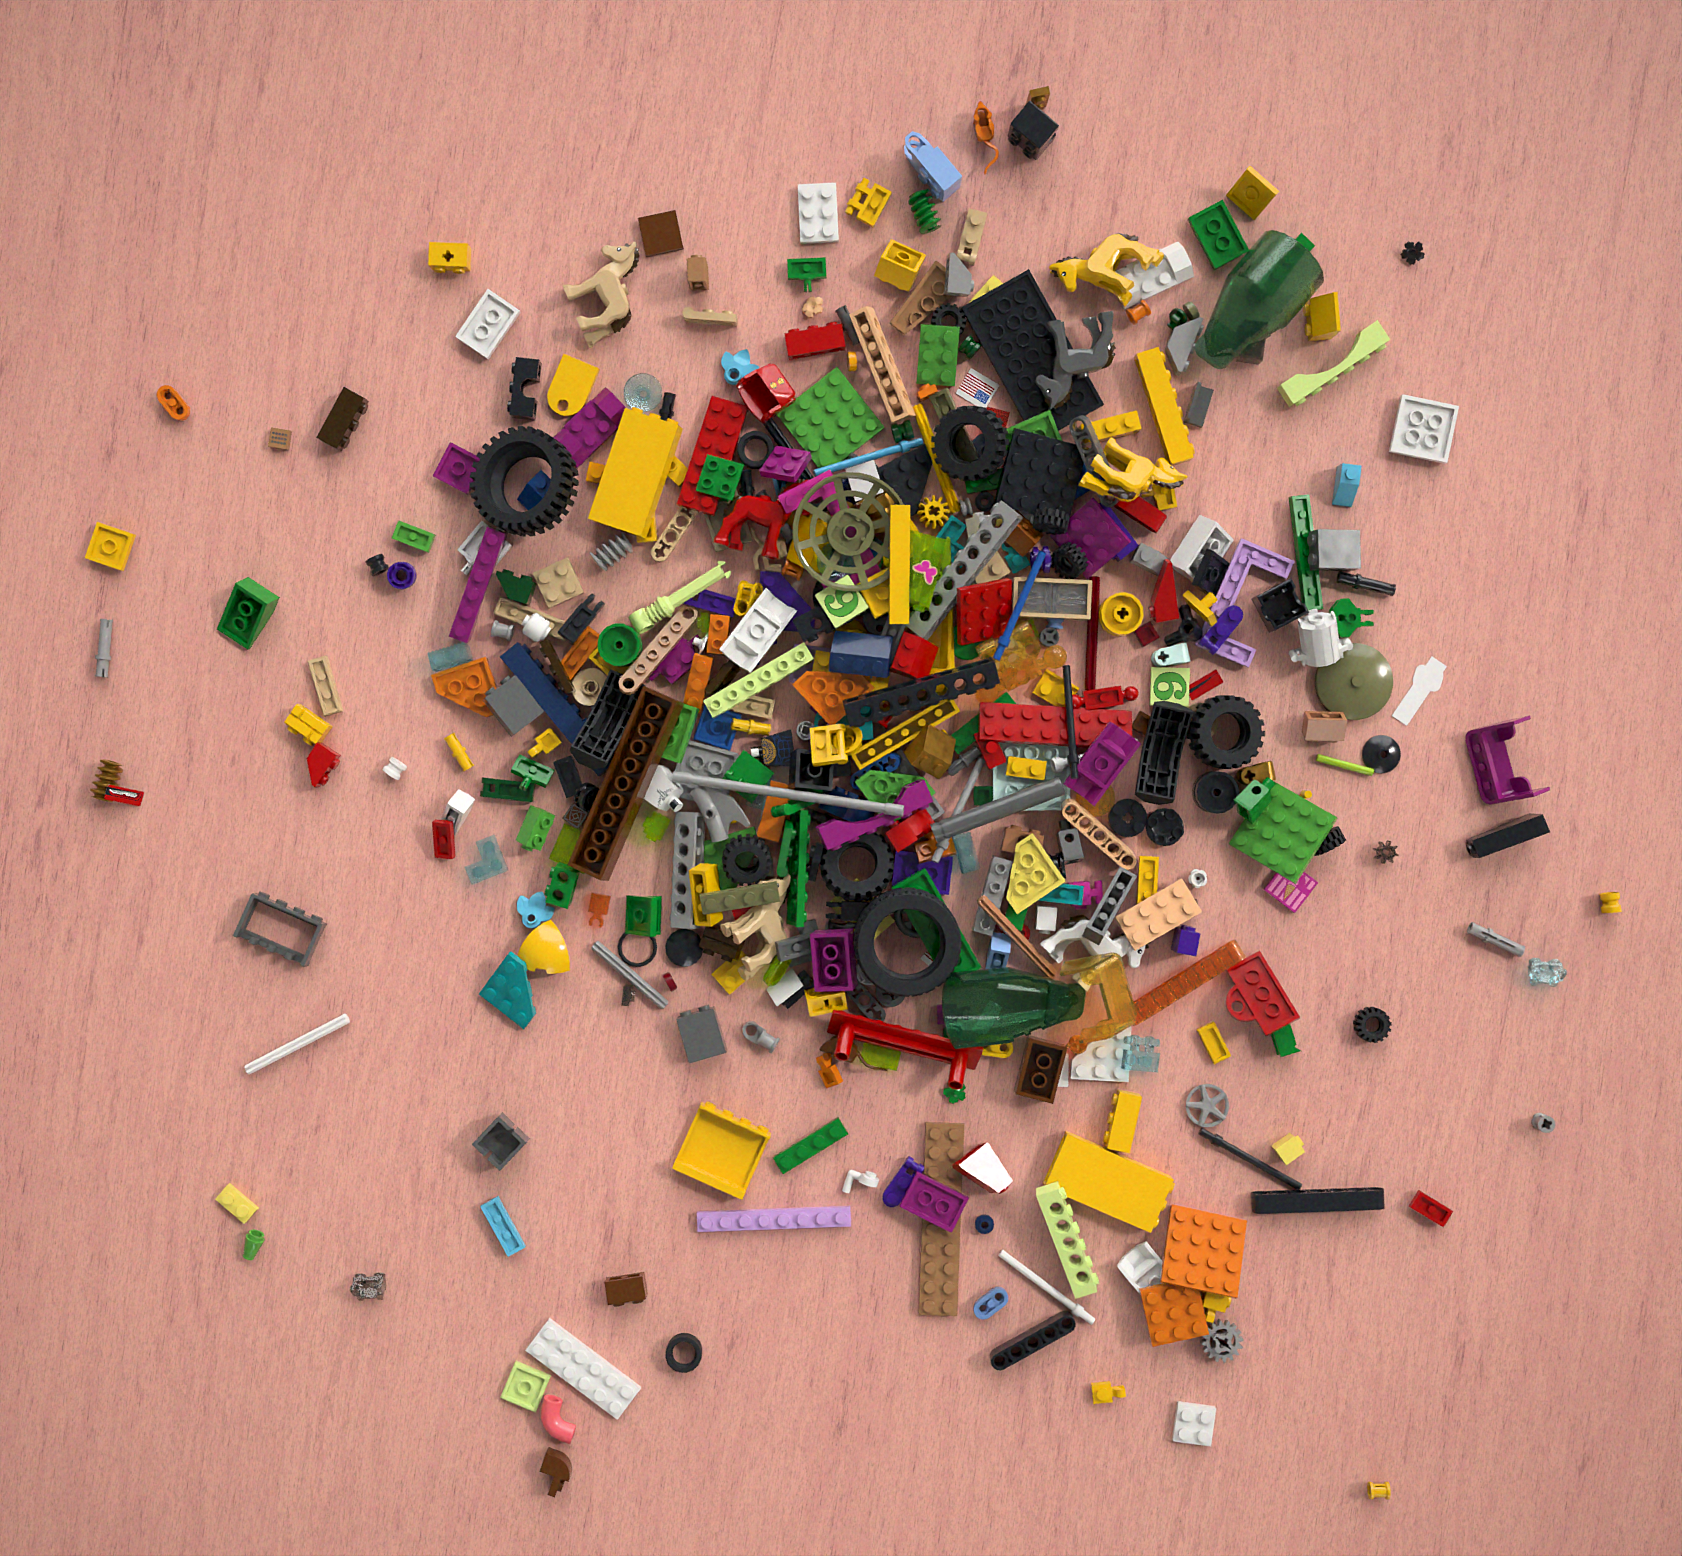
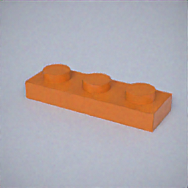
M590 626L586 628L561 660L571 681L589 659L588 657L598 647L600 634Z
M694 653L683 703L699 708L698 713H701L706 694L705 688L708 684L714 657Z

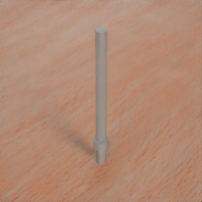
M977 759L952 816L962 813L984 765V759ZM950 838L937 842V848L931 861L939 863L944 850L946 851Z

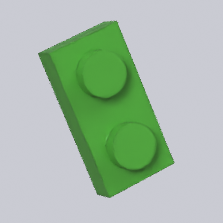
M398 520L392 539L429 553L436 535Z

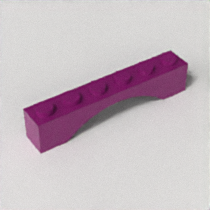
M491 526L486 528L448 637L465 643L470 642L488 584L508 535L507 532Z
M918 779L903 786L892 804L904 805L903 817H901L903 819L912 815L911 812L916 809L920 811L928 808L929 803L933 802L925 780ZM879 813L872 818L855 822L831 819L815 828L824 848L834 851L841 848V844L848 841V843L858 840L859 836L864 833L869 835L876 832V828L881 825L886 827L893 824L894 819L899 818V816Z

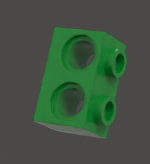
M561 862L552 867L549 878H552L550 885L546 886L544 896H547L545 903L568 909L573 900L580 871ZM560 872L566 873L568 879H562L560 877ZM555 890L561 891L563 897L556 896Z

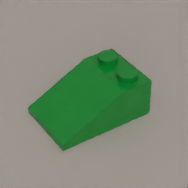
M249 577L236 582L217 630L249 650L274 613L280 597Z

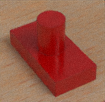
M978 732L973 734L988 770L1007 762L998 742L978 741Z

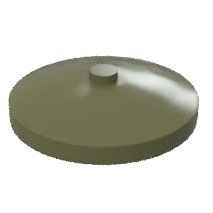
M1352 643L1353 648L1343 652L1344 658H1340L1331 665L1317 667L1315 690L1319 701L1329 712H1343L1347 720H1360L1373 716L1386 705L1393 689V674L1388 661L1378 650L1365 644Z

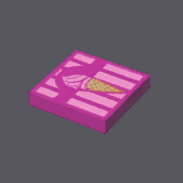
M1305 872L1302 873L1296 884L1275 873L1263 890L1293 913H1296L1318 882Z

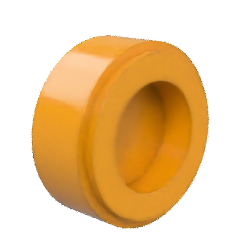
M847 352L848 371L857 370V356L855 352Z

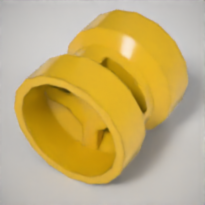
M1620 892L1599 894L1603 904L1601 906V913L1622 912L1621 905L1618 902Z

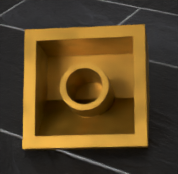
M927 723L906 748L904 754L911 765L940 779L951 766L956 739Z

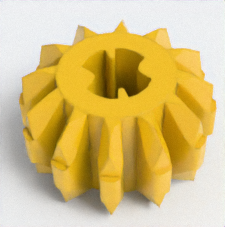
M932 495L931 502L926 497L924 498L926 505L923 503L919 504V507L923 510L917 511V514L924 515L919 521L927 520L925 527H928L931 522L932 528L935 529L936 522L942 527L944 525L942 520L948 521L949 518L944 514H949L950 510L944 509L948 506V503L941 504L942 497H939L937 502L935 501V495ZM930 508H933V510L937 509L938 516H935L934 514L930 515Z

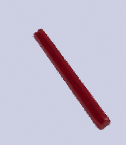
M1091 576L1089 580H1092L1091 617L1087 621L1085 690L1096 689L1100 577Z

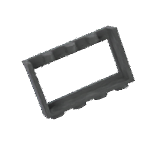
M261 891L259 893H252L233 936L249 940V943L265 947L269 952L279 953L287 960H295L301 963L300 965L303 967L309 966L327 923L323 922V918L314 914L312 916L306 915L305 910L299 907H294V909L288 907V903L283 900L277 899L274 901L270 899V895ZM258 902L317 927L305 955L246 929Z

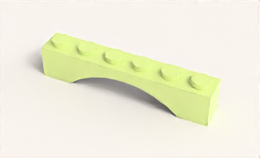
M1377 320L1356 335L1349 354L1339 365L1318 374H1296L1282 383L1277 390L1289 407L1294 404L1297 407L1306 401L1305 397L1310 393L1314 396L1323 390L1321 386L1325 383L1331 385L1338 380L1337 375L1343 372L1346 375L1354 369L1353 365L1358 361L1360 364L1371 358L1369 354L1373 351L1379 353L1387 347L1385 343L1390 338Z

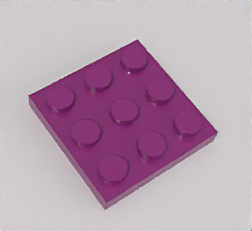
M1094 497L1069 518L1065 534L1058 535L1056 533V535H1050L1059 547L1064 543L1071 542V545L1077 544L1076 548H1082L1080 550L1081 553L1085 552L1086 555L1084 557L1088 559L1086 562L1088 563L1087 569L1082 573L1086 579H1089L1131 542Z

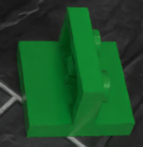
M626 895L625 934L647 937L661 935L662 896Z

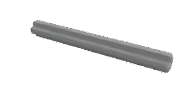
M599 941L593 944L591 949L660 1009L666 1007L668 1000Z

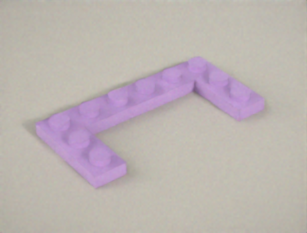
M1241 538L1216 594L1218 601L1210 607L1216 620L1227 607L1234 605L1251 565L1287 579L1294 561ZM1204 621L1202 626V637L1211 627L1206 621ZM1212 636L1209 639L1213 644L1217 641ZM1227 638L1215 654L1248 668L1256 649ZM1199 640L1195 642L1196 646L1209 651L1205 646L1202 647L1198 644Z

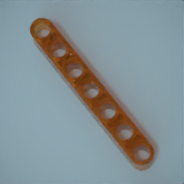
M1232 940L1124 1007L1123 1011L1132 1025L1136 1026L1237 964L1246 955L1237 941Z

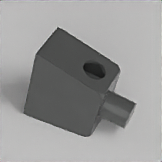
M1067 819L1058 821L1060 831L1057 832L1056 838L1064 865L1081 862L1084 855L1077 828L1072 829L1071 823ZM1065 837H1069L1072 842H1066Z

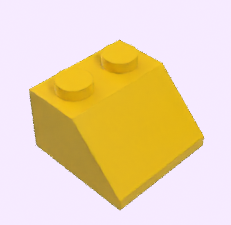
M891 239L879 260L874 276L883 282H888L901 290L909 292L925 260L926 254Z
M1338 292L1310 298L1303 305L1304 317L1306 316L1307 320L1305 335L1308 336V341L1332 339L1341 331Z

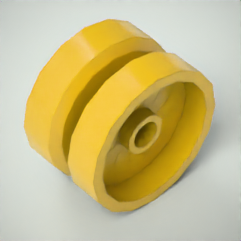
M1126 592L1115 593L1106 598L1100 605L1098 622L1108 634L1125 636L1135 631L1141 625L1144 616L1143 606L1139 599L1132 594ZM1119 611L1123 613V617L1121 619L1120 615H1117V612Z

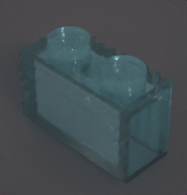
M465 642L427 653L431 669L436 672L473 661L469 644Z
M968 831L952 837L962 874L978 870L981 867L979 866L978 855L974 851L975 847L973 846L975 844L972 843V836H970L971 833Z

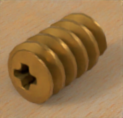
M100 759L104 766L97 767L102 773L95 774L99 781L92 782L97 788L90 789L94 793V796L91 797L106 802H113L104 799L106 789L109 784L119 785L115 780H120L121 777L116 773H123V769L119 766L124 765Z

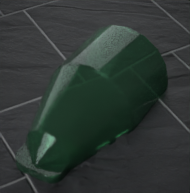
M1275 230L1265 231L1226 277L1204 334L1196 342V354L1214 368L1224 369L1234 358L1254 347L1256 343L1264 338L1267 339L1280 328L1286 327L1324 282L1323 270L1316 258L1307 248L1285 233Z
M1011 967L950 973L951 976L946 978L942 990L943 1021L947 1036L955 1049L1007 1044L1014 1042V1038L1022 1035L1029 1036L1032 1031L1041 1028L1044 1030L1064 1021L1076 1020L1083 1014L1086 991L1079 983L1066 984L1060 980Z

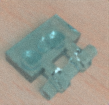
M1138 1035L1125 1036L1124 1043L1130 1044V1050L1123 1049L1121 1069L1158 1073L1160 1053L1154 1052V1046L1159 1047L1160 1040L1154 1039L1151 1036H1146L1145 1038ZM1140 1045L1145 1046V1051H1139Z

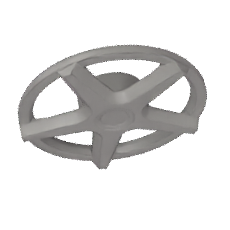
M1199 1085L1187 1097V1114L1195 1124L1201 1127L1216 1126L1224 1121L1228 1114L1229 1101L1227 1095L1215 1085ZM1205 1087L1214 1088L1220 1094L1209 1098ZM1200 1089L1202 1098L1200 1102H1189L1194 1092ZM1224 1098L1225 1110L1222 1114L1216 1108V1104ZM1189 1108L1201 1110L1199 1121L1191 1115ZM1210 1113L1219 1118L1213 1123H1204Z

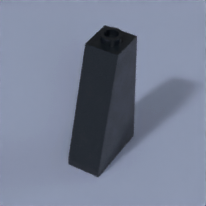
M1529 813L1467 839L1468 845H1466V849L1473 858H1482L1550 833L1543 814Z

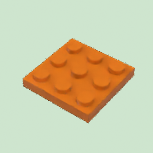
M1166 1283L1139 1288L1152 1347L1209 1335L1200 1291Z

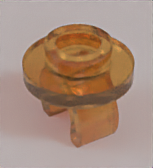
M1080 1035L1072 1036L1066 1044L1067 1048L1069 1047L1074 1055L1082 1054L1087 1049L1086 1040Z

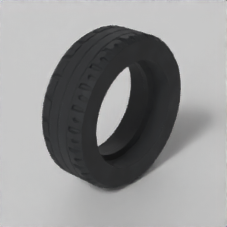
M901 887L881 893L870 901L868 906H865L855 925L853 945L862 972L876 987L892 995L901 997L912 995L914 997L935 990V987L941 986L946 981V978L951 976L960 958L961 934L955 917L938 897L922 889ZM912 909L926 914L933 920L939 931L940 947L936 958L927 968L914 974H899L889 970L880 962L875 953L874 937L879 924L889 914L898 910Z

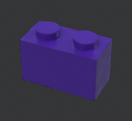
M1181 924L1180 928L1175 927L1171 950L1180 954L1196 956L1201 933L1196 932V928Z

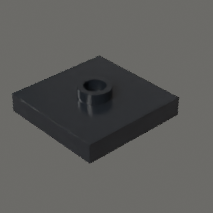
M1206 549L1192 585L1206 595L1211 592L1216 597L1229 562L1213 550Z

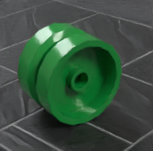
M615 623L607 626L598 638L600 656L607 663L616 667L632 665L642 653L643 642L635 629L628 625ZM619 641L623 643L621 649L616 647V645H619Z

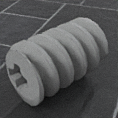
M622 531L621 538L614 535L615 542L610 539L608 540L609 546L603 543L602 551L596 548L597 555L590 552L598 566L605 571L608 570L607 564L612 567L614 566L613 559L620 562L619 555L626 558V550L631 554L633 553L632 545Z

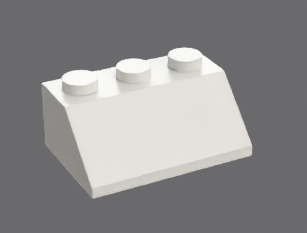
M1199 515L1176 552L1172 555L1170 559L1172 567L1179 574L1193 582L1206 549H1211L1223 557L1234 539L1216 521Z

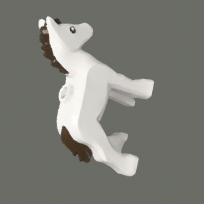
M1084 915L1064 920L1061 923L1064 929H1059L1056 934L1040 943L1059 964L1063 960V953L1066 947L1074 941L1081 940L1092 958L1072 978L1086 992H1088L1093 978L1105 966L1120 959L1125 954L1128 957V965L1131 968H1137L1140 965V959L1144 950L1149 948L1148 944L1134 951L1124 933L1111 940L1109 938L1111 933L1107 930L1100 945H1097L1082 937L1090 921Z

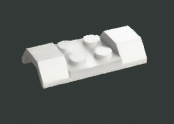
M1179 242L1159 249V252L1164 253V257L1157 267L1150 264L1149 268L1145 271L1141 268L1140 262L1136 260L1115 271L1134 282V287L1129 290L1132 293V299L1126 307L1122 305L1124 310L1194 277L1191 261L1184 247Z
M765 588L719 650L736 665L751 673L797 611L777 599Z
M1147 1242L1137 1244L1117 1264L1119 1270L1139 1294V1288L1161 1284L1160 1277L1163 1261Z

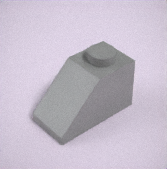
M949 253L946 259L944 295L967 297L974 289V280H971L972 274L955 253Z
M1140 543L1130 563L1159 576L1164 559L1169 558L1161 552Z

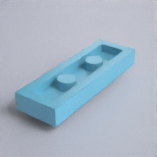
M499 1196L480 1206L508 1257L526 1247Z

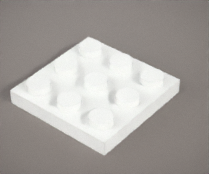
M1402 394L1399 400L1389 452L1446 464L1448 462L1459 406Z

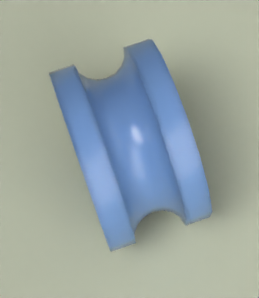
M1047 618L1048 625H1046V628L1063 629L1061 624L1064 622V619Z

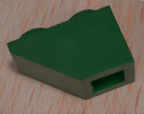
M503 569L502 572L496 571V576L507 597L510 600L530 606L536 583L532 582V578L522 574L520 578L513 576L514 572Z

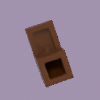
M548 1447L539 1471L554 1477L548 1492L549 1496L555 1497L557 1491L561 1492L564 1482H569L572 1474V1464L569 1457L565 1453Z

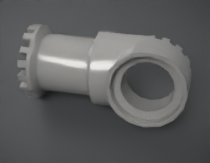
M754 1021L746 1022L743 1026V1035L756 1045L760 1044L767 1048L769 1053L774 1051V1047L778 1045L780 1038H774L766 1033V1030ZM753 1025L756 1027L757 1032L755 1035L750 1036L745 1031L746 1027Z

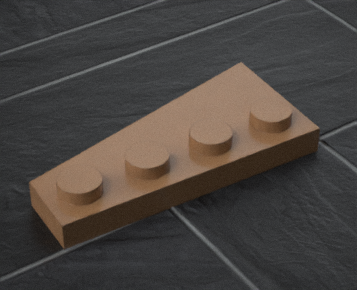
M937 260L932 264L889 324L903 335L907 334L935 311L937 307L952 297L951 295H944L946 268Z

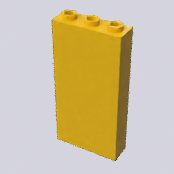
M632 407L631 410L624 409L588 519L646 539L683 428L678 425L679 422L669 418L667 421L661 420V416L654 413L649 415L643 414V410Z
M1066 1130L1043 1181V1185L1058 1181L1060 1188L1064 1187L1067 1197L1150 1233L1153 1228L1156 1229L1159 1223V1213L1164 1211L1167 1204L1166 1197L1168 1193L1171 1194L1175 1185L1173 1183L1174 1179L1170 1175Z

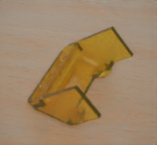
M1111 952L1063 962L1060 976L1080 973L1081 980L1086 985L1099 984L1108 1019L1099 1021L1094 1027L1083 1028L1079 1037V1044L1110 1039L1134 1025L1137 1019V1012L1124 964L1119 954Z

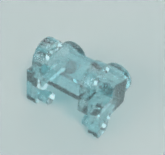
M1539 958L1529 960L1528 975L1531 976L1530 983L1532 986L1544 983L1550 984L1551 987H1556L1559 981H1563L1567 975L1566 969H1563V964L1558 959H1552L1548 962H1541Z

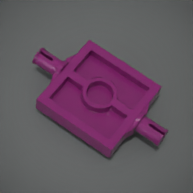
M696 634L689 641L682 637L648 678L652 681L661 674L666 677L670 684H674L691 670L695 653V645L692 643L695 637L701 639L699 635Z

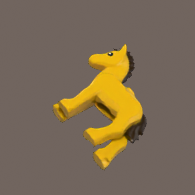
M1117 233L1105 238L1098 248L1095 247L1088 260L1079 259L1076 256L1074 258L1067 256V258L1051 264L1049 269L1051 270L1050 273L1054 274V277L1060 279L1068 292H1074L1077 289L1076 282L1077 278L1115 294L1119 302L1126 307L1132 299V293L1129 290L1134 287V282L1115 272L1121 260L1136 258L1140 262L1141 268L1146 271L1150 264L1157 267L1163 260L1164 253L1159 252V249H1153L1138 243V236Z
M1111 437L1103 451L1108 463L1122 472L1111 469L1105 464L1103 458L1097 454L1090 466L1105 481L1099 480L1086 472L1078 486L1095 491L1101 496H1114L1121 501L1129 502L1135 500L1141 491L1146 492L1150 484L1169 489L1179 488L1184 484L1183 480L1188 476L1178 473L1165 458H1158L1154 465L1149 459L1121 448L1115 439Z

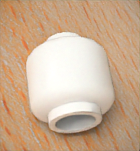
M538 613L532 614L531 617L527 615L521 623L524 626L522 633L535 642L543 641L551 630L549 627L550 622Z

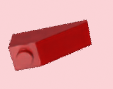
M1164 559L1150 599L1151 606L1148 607L1149 616L1156 623L1179 619L1173 567L1169 559Z

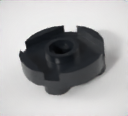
M1122 799L1116 802L1110 809L1108 823L1111 829L1118 835L1133 837L1144 830L1147 824V813L1141 803L1133 799ZM1127 812H1129L1130 816H1133V820H1130L1128 824L1122 819L1123 816H1126Z

